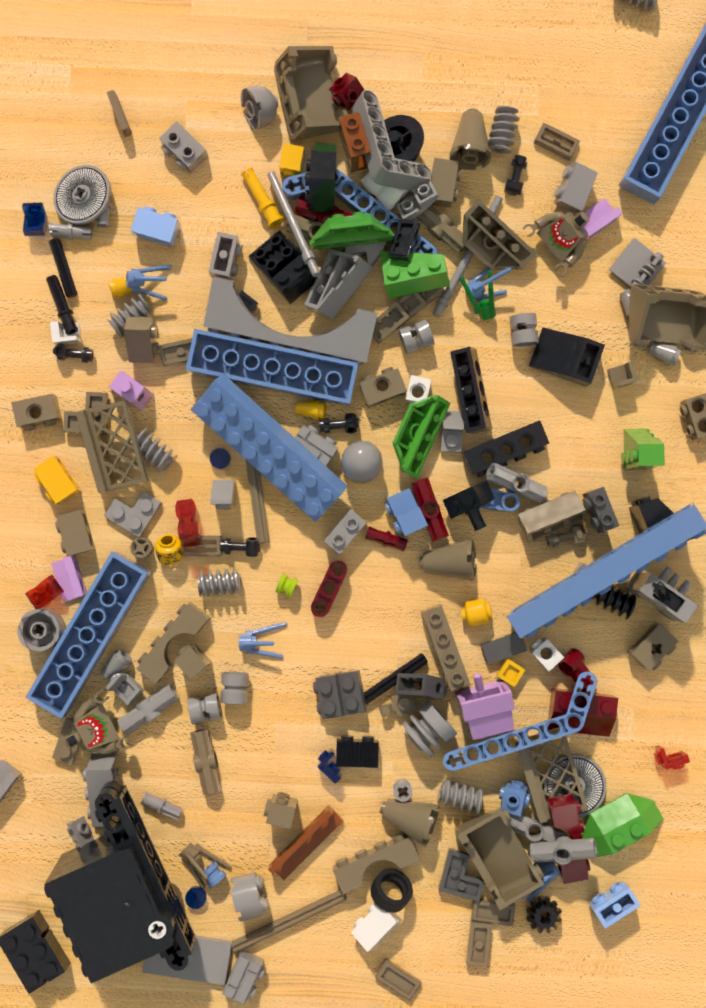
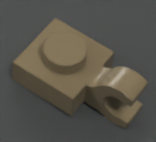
M397 694L390 696L391 703L379 706L382 716L395 711L398 717L417 710L413 697Z

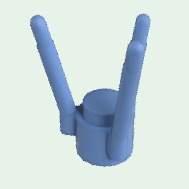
M172 265L131 269V271L126 273V287L131 288V292H139L158 299L167 300L166 296L140 288V286H144L145 281H166L167 278L145 276L141 273L171 269Z
M487 267L474 279L468 281V287L474 299L479 302L482 299L489 298L488 293L483 294L486 292L484 286L510 272V267L481 282L480 279L491 270ZM507 290L494 292V297L506 294Z
M283 622L253 631H246L245 635H239V650L246 651V654L283 658L282 654L256 650L257 646H273L274 642L257 641V636L253 635L287 626V623Z
M553 861L533 864L542 868L541 871L544 874L542 881L545 885L534 890L527 898V902H530L548 884L557 879L556 877L561 875Z

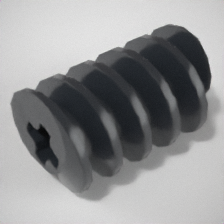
M613 584L611 590L605 594L600 595L597 593L593 597L596 598L595 605L597 606L604 602L603 609L610 605L611 613L618 609L619 617L626 613L625 620L629 619L636 605V595L631 594L629 596L628 591L621 593V588L616 587L614 589Z

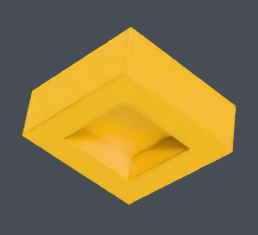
M507 658L496 676L515 687L525 669Z

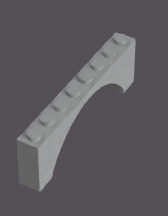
M213 276L203 327H208L209 332L220 333V331L229 332L228 336L240 338L241 335L248 336V340L261 342L262 339L269 341L270 345L281 347V344L288 345L289 349L299 351L306 349L310 350L309 353L322 355L324 353L329 354L332 358H347L351 362L358 363V365H362V362L367 363L377 312L357 308L356 313L350 319L328 332L313 336L287 335L269 328L248 310L235 288L236 280Z

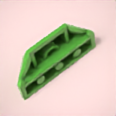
M355 212L352 216L336 214L332 218H328L310 240V250L393 241L394 234L393 231L371 214H365V212Z
M439 395L409 404L393 441L402 471L416 479L421 472L451 404Z
M625 793L589 813L582 839L594 838L596 840L597 857L611 855L651 834L663 820V817L654 800Z

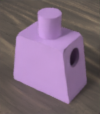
M120 370L109 385V388L140 410L145 408L154 395L122 370Z

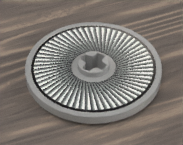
M91 165L77 166L66 172L59 180L54 191V206L59 216L68 223L75 225L87 224L97 219L105 211L110 201L111 185L108 177L99 168Z
M572 754L588 809L581 810V814H578L579 817L589 815L590 812L596 810L601 805L606 794V779L602 769L595 761L584 755ZM565 755L555 760V763L565 768L569 761L568 756ZM553 765L548 776L558 781L563 770ZM566 772L561 783L570 787V784H573L575 781L574 776ZM546 778L543 788L551 794L556 783ZM559 785L554 796L567 795L569 790ZM572 793L575 801H579L582 804L580 796Z

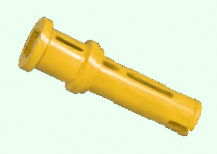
M247 168L248 173L243 171L241 175L259 204L260 214H263L266 218L268 228L271 229L279 226L285 220L284 217L278 213L275 201L269 199L253 168Z

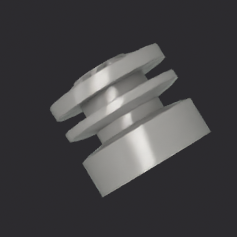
M428 700L418 709L423 717L421 720L411 715L410 719L415 725L412 726L406 720L402 725L406 730L407 736L416 747L425 752L429 757H432L435 753L430 747L431 744L437 750L441 749L440 744L436 740L440 737L445 742H449L458 733Z

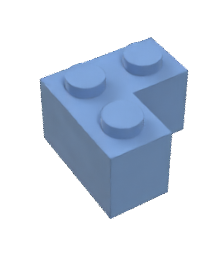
M410 488L386 499L388 503L384 505L388 514H393L396 522L393 525L398 534L402 533L403 536H406L428 526Z

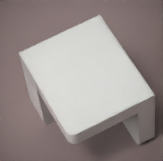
M59 321L50 322L52 343L55 345L81 343L79 323L76 322L78 331L67 335L63 324Z

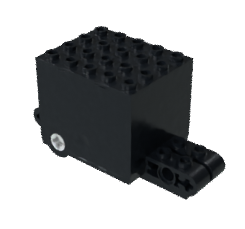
M109 781L103 786L95 800V816L98 822H102L105 828L104 836L86 843L81 848L79 846L63 853L44 884L45 894L48 898H51L54 904V913L63 923V932L72 942L73 954L76 958L79 957L82 964V973L85 977H88L91 984L158 953L162 959L165 958L170 968L176 971L183 970L187 966L189 957L193 952L196 938L181 905L182 893L175 884L171 883L127 786L121 787L118 782Z

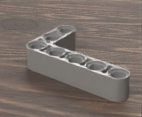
M364 90L353 104L352 111L353 113H360L371 152L365 155L370 176L378 185L412 191V189L431 178V171L422 163L394 157L378 98L372 91Z

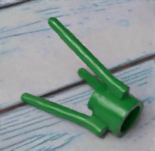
M491 270L488 271V279L492 277ZM461 276L460 281L474 308V314H479L482 320L494 318L496 310L493 282L488 284L489 298L480 300V304L477 305L464 277Z

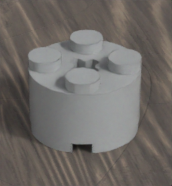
M35 609L27 612L21 618L17 629L18 638L26 648L38 652L45 651L56 646L65 631V623L61 615L54 609ZM44 627L45 630L40 633L39 629Z
M254 872L231 878L230 883L235 882V887L231 888L236 913L240 912L242 916L238 917L239 921L265 915L266 910H269V902L267 896L263 897L262 889L265 888L263 876H258Z

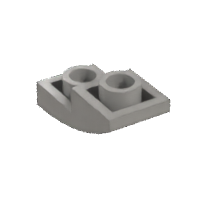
M431 180L412 189L414 195L396 204L403 220H413L429 208L439 197Z

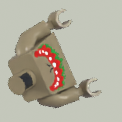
M561 211L547 213L535 220L533 225L526 224L523 230L526 227H531L533 230L526 237H531L534 235L535 230H539L537 232L539 237L560 261L555 266V272L558 268L563 267L565 271L560 277H564L567 274V268L572 267L583 256L586 246L585 238L588 236V232L583 226L589 222V218L584 212H580L576 217L571 212L567 214Z
M104 689L99 690L95 696L82 703L75 713L74 722L71 724L74 733L64 738L69 749L80 744L84 751L89 750L92 754L107 755L131 748L132 745L124 746L123 740L129 737L119 738L103 706V703L109 698V696L105 699L100 698L99 694Z

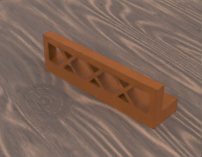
M328 805L269 864L268 870L272 874L276 872L285 880L343 822L342 817Z

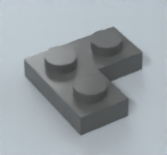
M449 848L438 890L479 902L484 880L465 874L469 860L468 853Z

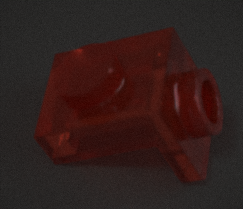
M51 575L25 594L35 609H40L50 604L64 590L54 576Z
M660 745L655 746V760L658 765H661L666 770L670 768L673 770L685 767L684 764L690 762L688 754L683 751L666 755L663 747Z

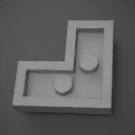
M143 491L133 508L115 498L104 516L140 538L162 502Z

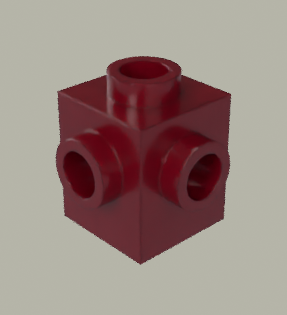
M346 72L342 77L335 80L334 85L329 91L333 95V102L338 107L342 106L349 110L364 91V88L357 77Z

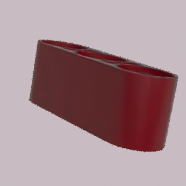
M337 560L330 564L311 604V611L317 617L327 615L347 574V566L343 561ZM335 564L343 565L344 573L337 576L332 572V567ZM326 583L334 584V593L326 594L323 587ZM317 602L325 603V612L318 613L315 610L314 606Z

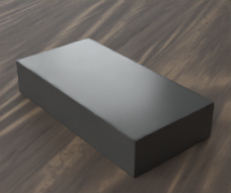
M516 632L481 644L488 665L527 651L523 638L520 639Z

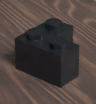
M311 151V159L306 161V172L310 173L305 174V186H309V190H305V202L309 203V211L334 213L336 152Z

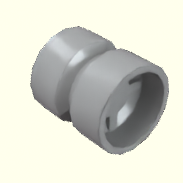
M521 313L510 316V327L514 330L511 334L512 346L523 347L539 343L538 331L534 329L537 326L536 313Z
M426 319L415 323L413 328L406 326L398 329L407 355L417 352L419 347L427 348L435 345Z
M222 672L221 682L225 688L221 690V703L246 704L248 702V691L244 687L248 686L249 673Z
M218 693L207 694L203 699L200 696L188 698V712L192 725L204 723L206 719L210 722L222 719V709Z

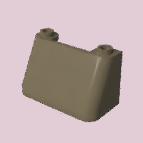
M288 46L275 62V78L287 132L291 140H301L339 131V117L349 115L346 109H338V106L332 100L333 95L329 91L333 86L330 72L337 64V56L334 53L333 46Z
M632 284L629 295V340L632 342V345L643 348L645 345H649L650 341L680 343L686 346V350L691 352L706 350V294L688 289Z
M500 807L464 822L454 829L461 844L464 845L465 850L468 852L488 890L495 899L494 901L499 910H502L545 884L541 879L544 877V874L540 867L532 864L509 822L512 821L506 809L502 811Z

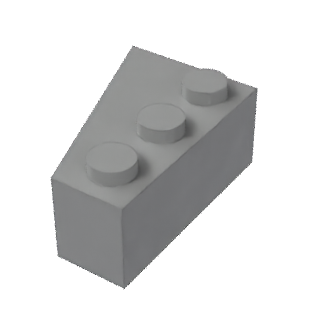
M330 249L321 267L320 275L317 276L304 306L320 316L334 319L373 267L359 256Z
M118 751L107 755L92 754L86 769L83 770V781H87L85 798L89 800L90 805L88 806V819H91L92 827H104L102 822H98L95 816V800L107 782H117L116 776H119V769H115V760L118 756Z

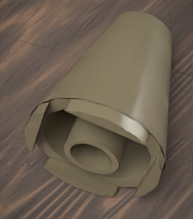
M474 108L468 109L462 114L450 151L449 160L459 161L458 168L464 170H476V166L480 165L484 168L491 160L483 114Z
M467 539L423 552V556L419 558L420 569H424L425 573L469 581L476 580L477 564H475L476 549L474 540Z
M388 799L387 802L383 801L379 813L382 814L383 820L421 845L427 846L430 841L427 838L429 834L433 833L439 813L437 810L440 806L432 803L400 802L397 799Z

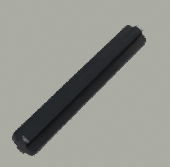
M419 654L365 691V704H369L395 686L398 673L412 674L427 664L428 660L424 654Z

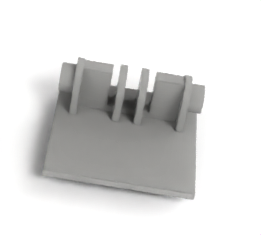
M633 238L609 271L630 287L632 284L649 285L666 262L663 260V254L660 252L653 253L641 242Z

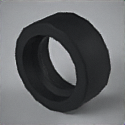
M390 868L382 870L370 888L374 903L380 909L391 913L401 911L408 904L413 894V887L409 878L403 872ZM384 881L394 883L400 889L402 899L394 900L389 898L383 892L381 883Z

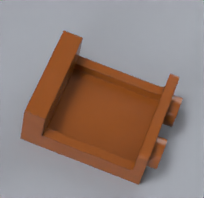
M355 112L339 117V135L350 172L353 173L368 168L365 155L369 154L371 149L360 113Z

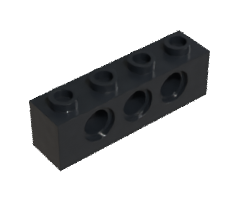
M466 347L450 351L466 433L475 434L493 430L477 349Z
M539 420L466 450L461 454L470 475L476 474L478 478L487 473V469L492 463L505 467L508 465L506 461L513 458L517 462L526 458V453L530 451L536 454L546 450L545 445L550 442ZM522 437H527L530 440L528 448L521 446L520 439ZM502 445H508L511 448L509 456L502 454ZM485 452L492 456V461L489 464L482 461V454Z

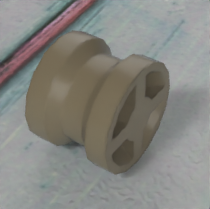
M136 538L130 545V551L137 558H146L152 554L153 544L147 538Z

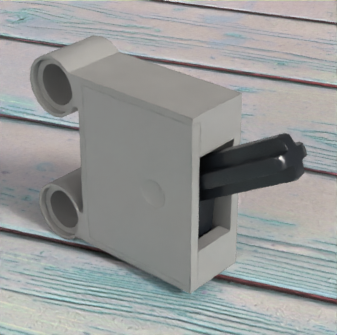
M666 567L658 577L653 573H637L636 571L625 588L659 609V612L671 621L687 623L698 607L697 604L684 596L689 590L691 582L685 580L679 589L675 590L674 587L680 578L678 574L674 573L668 582L665 583L672 571L670 567Z

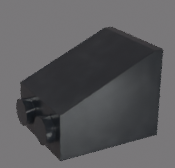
M650 496L633 501L635 505L629 507L639 533L674 514L659 498L651 499Z

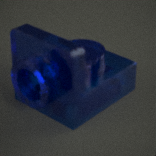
M331 748L328 752L324 750L317 758L319 760L317 767L336 784L341 779V769L336 767L333 761L331 763L328 762L335 753Z

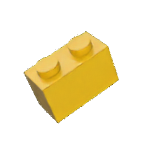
M53 455L33 469L36 473L34 476L35 480L40 486L44 485L48 491L45 494L52 503L55 502L61 505L81 491L57 456Z

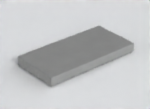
M196 936L193 952L189 957L187 966L183 970L176 971L170 968L165 958L162 959L158 953L144 960L142 973L225 985L232 941Z

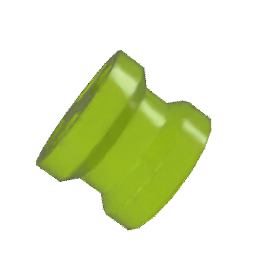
M283 573L275 592L278 594L283 593L291 599L298 579H290Z

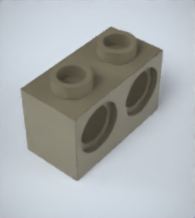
M706 393L680 402V413L686 419V431L693 441L706 437V430L701 432L698 428L700 422L706 425ZM693 402L697 403L700 407L698 413L692 409Z
M196 643L192 646L187 644L176 653L178 658L174 660L190 680L212 662Z

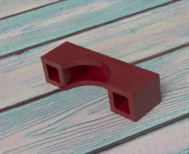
M572 794L547 798L550 819L554 827L567 831L570 834L571 840L582 839L581 833H584V826L578 814H581L579 801H575ZM588 859L571 860L566 865L558 864L560 876L564 884L589 879L587 871H590L591 868Z

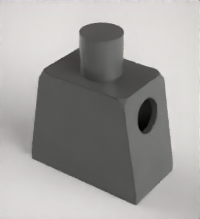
M397 674L395 690L397 695L419 699L442 700L447 693L445 679L428 674ZM414 683H419L420 689L413 688Z

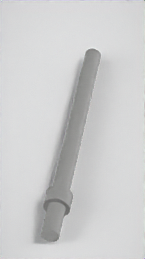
M271 171L267 176L301 249V257L304 264L308 265L312 276L317 277L320 275V271L315 262L316 257L307 245L275 172Z

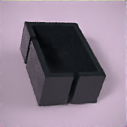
M37 910L0 934V947L28 994L45 985L47 981H51L64 973L71 964L51 929L41 937L40 934L49 925L40 910Z

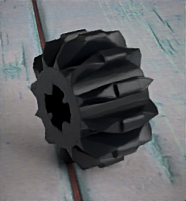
M538 896L537 903L532 900L530 901L533 908H526V912L529 914L526 919L527 922H531L530 927L532 929L537 928L538 933L541 934L545 929L550 934V927L557 929L558 926L555 922L562 921L559 916L562 911L557 907L558 904L555 900L550 902V898L546 896L544 901H542L541 897ZM542 912L547 913L545 918L540 916Z

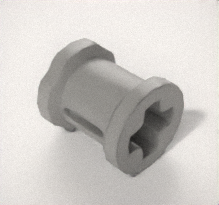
M405 779L397 780L394 783L395 798L400 802L408 801L412 796L411 784ZM400 787L403 789L404 787H406L407 793L402 792L401 794H399L398 788Z

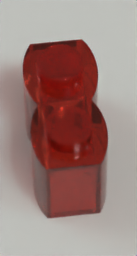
M193 499L179 500L175 506L176 516L179 520L177 528L179 538L185 547L200 545L202 536L198 526V509Z

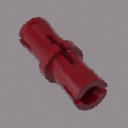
M370 526L365 539L382 544L383 547L389 546L403 552L408 542V539L395 536L390 531L384 532Z

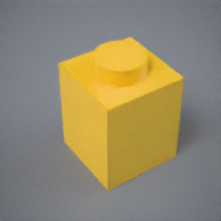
M283 144L279 166L280 174L287 178L301 174L305 155L304 147Z

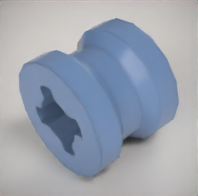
M216 861L203 870L208 876L207 885L209 888L215 886L226 876V873L218 868L219 864Z

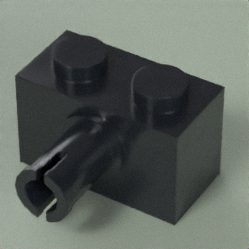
M487 480L442 501L451 519L465 513V515H468L474 531H477L487 526L479 511L480 506L494 500L495 497Z

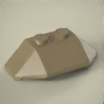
M479 199L464 214L462 243L491 270H505L509 267L511 269H523L537 254Z

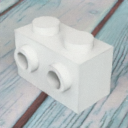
M375 903L368 909L370 913L365 918L362 916L354 923L355 928L351 932L367 952L374 950L402 921L397 913L386 912Z

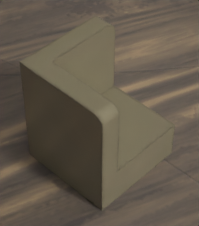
M632 361L607 370L613 390L638 381Z

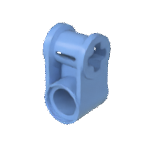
M491 488L495 499L480 506V508L512 512L519 507L520 499L514 493ZM506 497H512L515 500L513 508L505 506L504 501Z

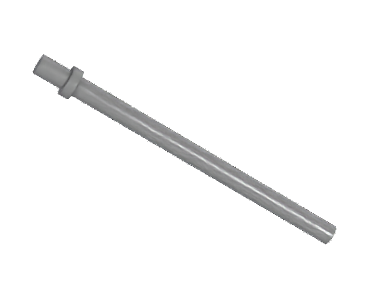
M498 195L495 196L489 207L494 214L503 200ZM468 248L450 280V286H447L442 297L437 300L438 304L433 312L437 317H440L445 307L449 306L448 301L473 256V253Z

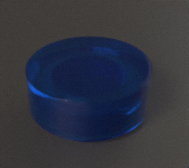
M222 448L212 451L210 463L213 467L224 469L229 466L231 456L228 451Z
M200 886L191 887L185 896L186 904L192 909L201 908L207 899L206 891Z

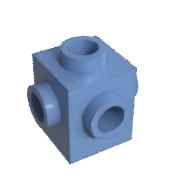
M508 781L506 786L501 788L499 799L502 800L501 810L506 809L508 813L521 817L524 807H528L531 794H527L529 787L520 781Z

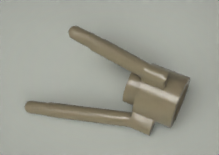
M190 843L179 855L202 889L205 888V885L196 870L205 880L208 879V876L196 862L201 857L199 852L228 869L232 868L231 865L205 850L198 843L195 846Z

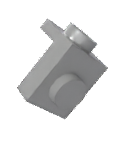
M129 673L114 674L109 680L110 683L106 686L108 691H114L126 705H132L144 691Z

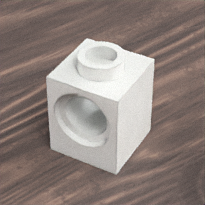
M411 375L405 402L412 404L426 399L431 379ZM414 388L422 389L423 396L420 398L414 397L412 390Z
M545 637L534 641L531 645L532 649L529 651L547 671L553 669L565 658ZM548 647L550 655L547 658H542L540 655L541 650Z

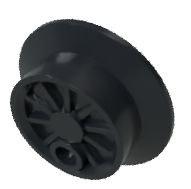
M396 115L385 119L384 122L394 157L414 162L418 158L424 143V131L421 124L415 118L408 115Z

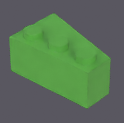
M380 251L384 284L389 299L450 286L444 254L412 253L410 261L390 259L388 256L389 251Z
M624 429V453L621 454V463L624 465L625 470H649L665 465L664 443L659 438H654V434L650 433L649 429Z

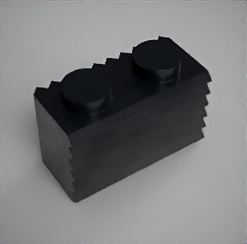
M341 735V739H337L336 767L378 768L379 741L374 740V736H362V739H354L352 735Z

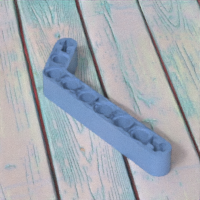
M336 168L335 176L337 180L335 181L334 196L354 212H365V214H371L372 216L378 213L383 214L385 219L380 222L389 229L398 225L399 220H401ZM306 173L290 176L283 181L282 189L288 200L295 201L300 196L305 197V190H309V187L305 186ZM300 183H303V190H301ZM293 186L295 191L291 192L289 187ZM345 188H350L353 190V193L345 195L342 191ZM360 201H366L369 203V206L367 208H361L359 207L358 203ZM418 234L416 238L417 245L414 246L412 253L419 251V253L437 254V249Z
M588 671L579 675L565 715L446 753L443 758L445 768L455 771L580 731L585 724L598 681L594 673ZM587 675H590V680L594 681L593 685L589 684L586 690L591 691L590 695L585 692H578V688H584L585 683L582 681V678H586ZM581 695L587 699L585 707L580 708L575 704L577 696ZM571 716H576L580 719L579 727L573 728L569 725L568 721ZM550 723H557L559 725L560 731L558 734L549 732L548 726ZM535 729L539 732V739L537 741L529 738V730ZM510 736H516L519 739L517 747L509 745L508 739ZM490 742L498 744L499 751L497 753L489 751L488 745ZM471 748L478 751L479 757L477 760L469 757V750ZM452 755L454 758L463 755L464 758L456 762V766L454 763H450L449 759L452 758Z

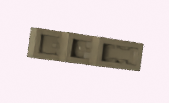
M438 288L403 296L377 317L373 338L378 344L437 298L445 289Z

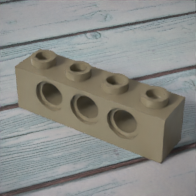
M438 604L421 610L450 691L470 685L442 605Z

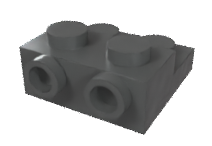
M604 487L582 494L584 497L583 505L590 512L592 517L590 521L594 530L602 533L619 526Z
M360 670L320 675L315 678L313 690L319 696L317 712L319 715L322 714V719L342 717L367 711Z

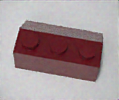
M551 689L548 720L567 713L574 690ZM594 693L585 724L576 733L610 737L616 721L618 698L614 695ZM581 695L577 696L575 704L583 708L587 705V699ZM571 716L568 721L569 725L573 728L579 727L581 723L580 719L576 716ZM550 723L548 726V730L559 728L557 723Z

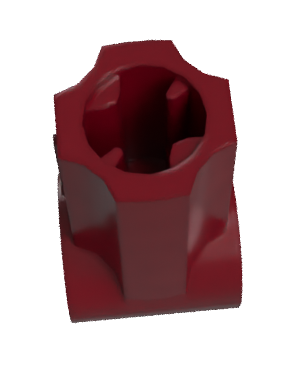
M571 648L564 655L565 658L558 663L560 671L565 675L571 676L575 683L581 673L590 672L584 664V655L575 648ZM590 675L582 678V681L585 683L584 688L581 689L582 692H587L589 684L593 685L594 681L590 680Z

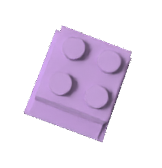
M477 673L473 676L474 687L455 691L464 721L468 724L473 740L484 739L488 736L504 734L514 730L512 710L515 707L512 692L503 680L483 684L482 675Z

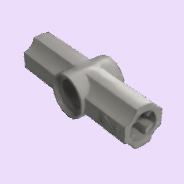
M492 463L487 470L486 480L505 488L510 493L519 494L536 503H542L547 496V487L529 479L526 474H518L497 463Z
M170 684L165 686L153 696L144 699L135 706L136 708L117 720L119 727L126 735L132 733L145 722L148 723L162 713L161 711L179 699L177 692Z
M508 813L512 819L509 824L513 831L526 836L533 842L556 841L562 836L567 837V833L544 823L540 824L537 818H530L523 814L520 817ZM535 825L540 828L536 834L529 832L531 826Z
M562 836L556 841L530 844V856L534 863L555 861L560 865H566L571 860L597 858L598 855L597 844L594 838L571 840L569 837Z

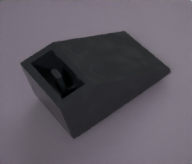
M280 230L248 256L289 304L293 303L311 288L317 278L312 276L308 265L304 264L301 257L302 252Z
M542 328L539 335V343L536 344L529 367L587 387L592 383L605 344L585 337Z

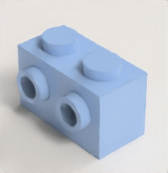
M147 206L144 209L138 207L131 228L133 235L174 247L180 228V222L176 219V216L167 212L164 215L156 213L157 210Z
M625 881L614 883L609 891L604 894H597L593 897L592 902L589 903L605 929L641 906Z

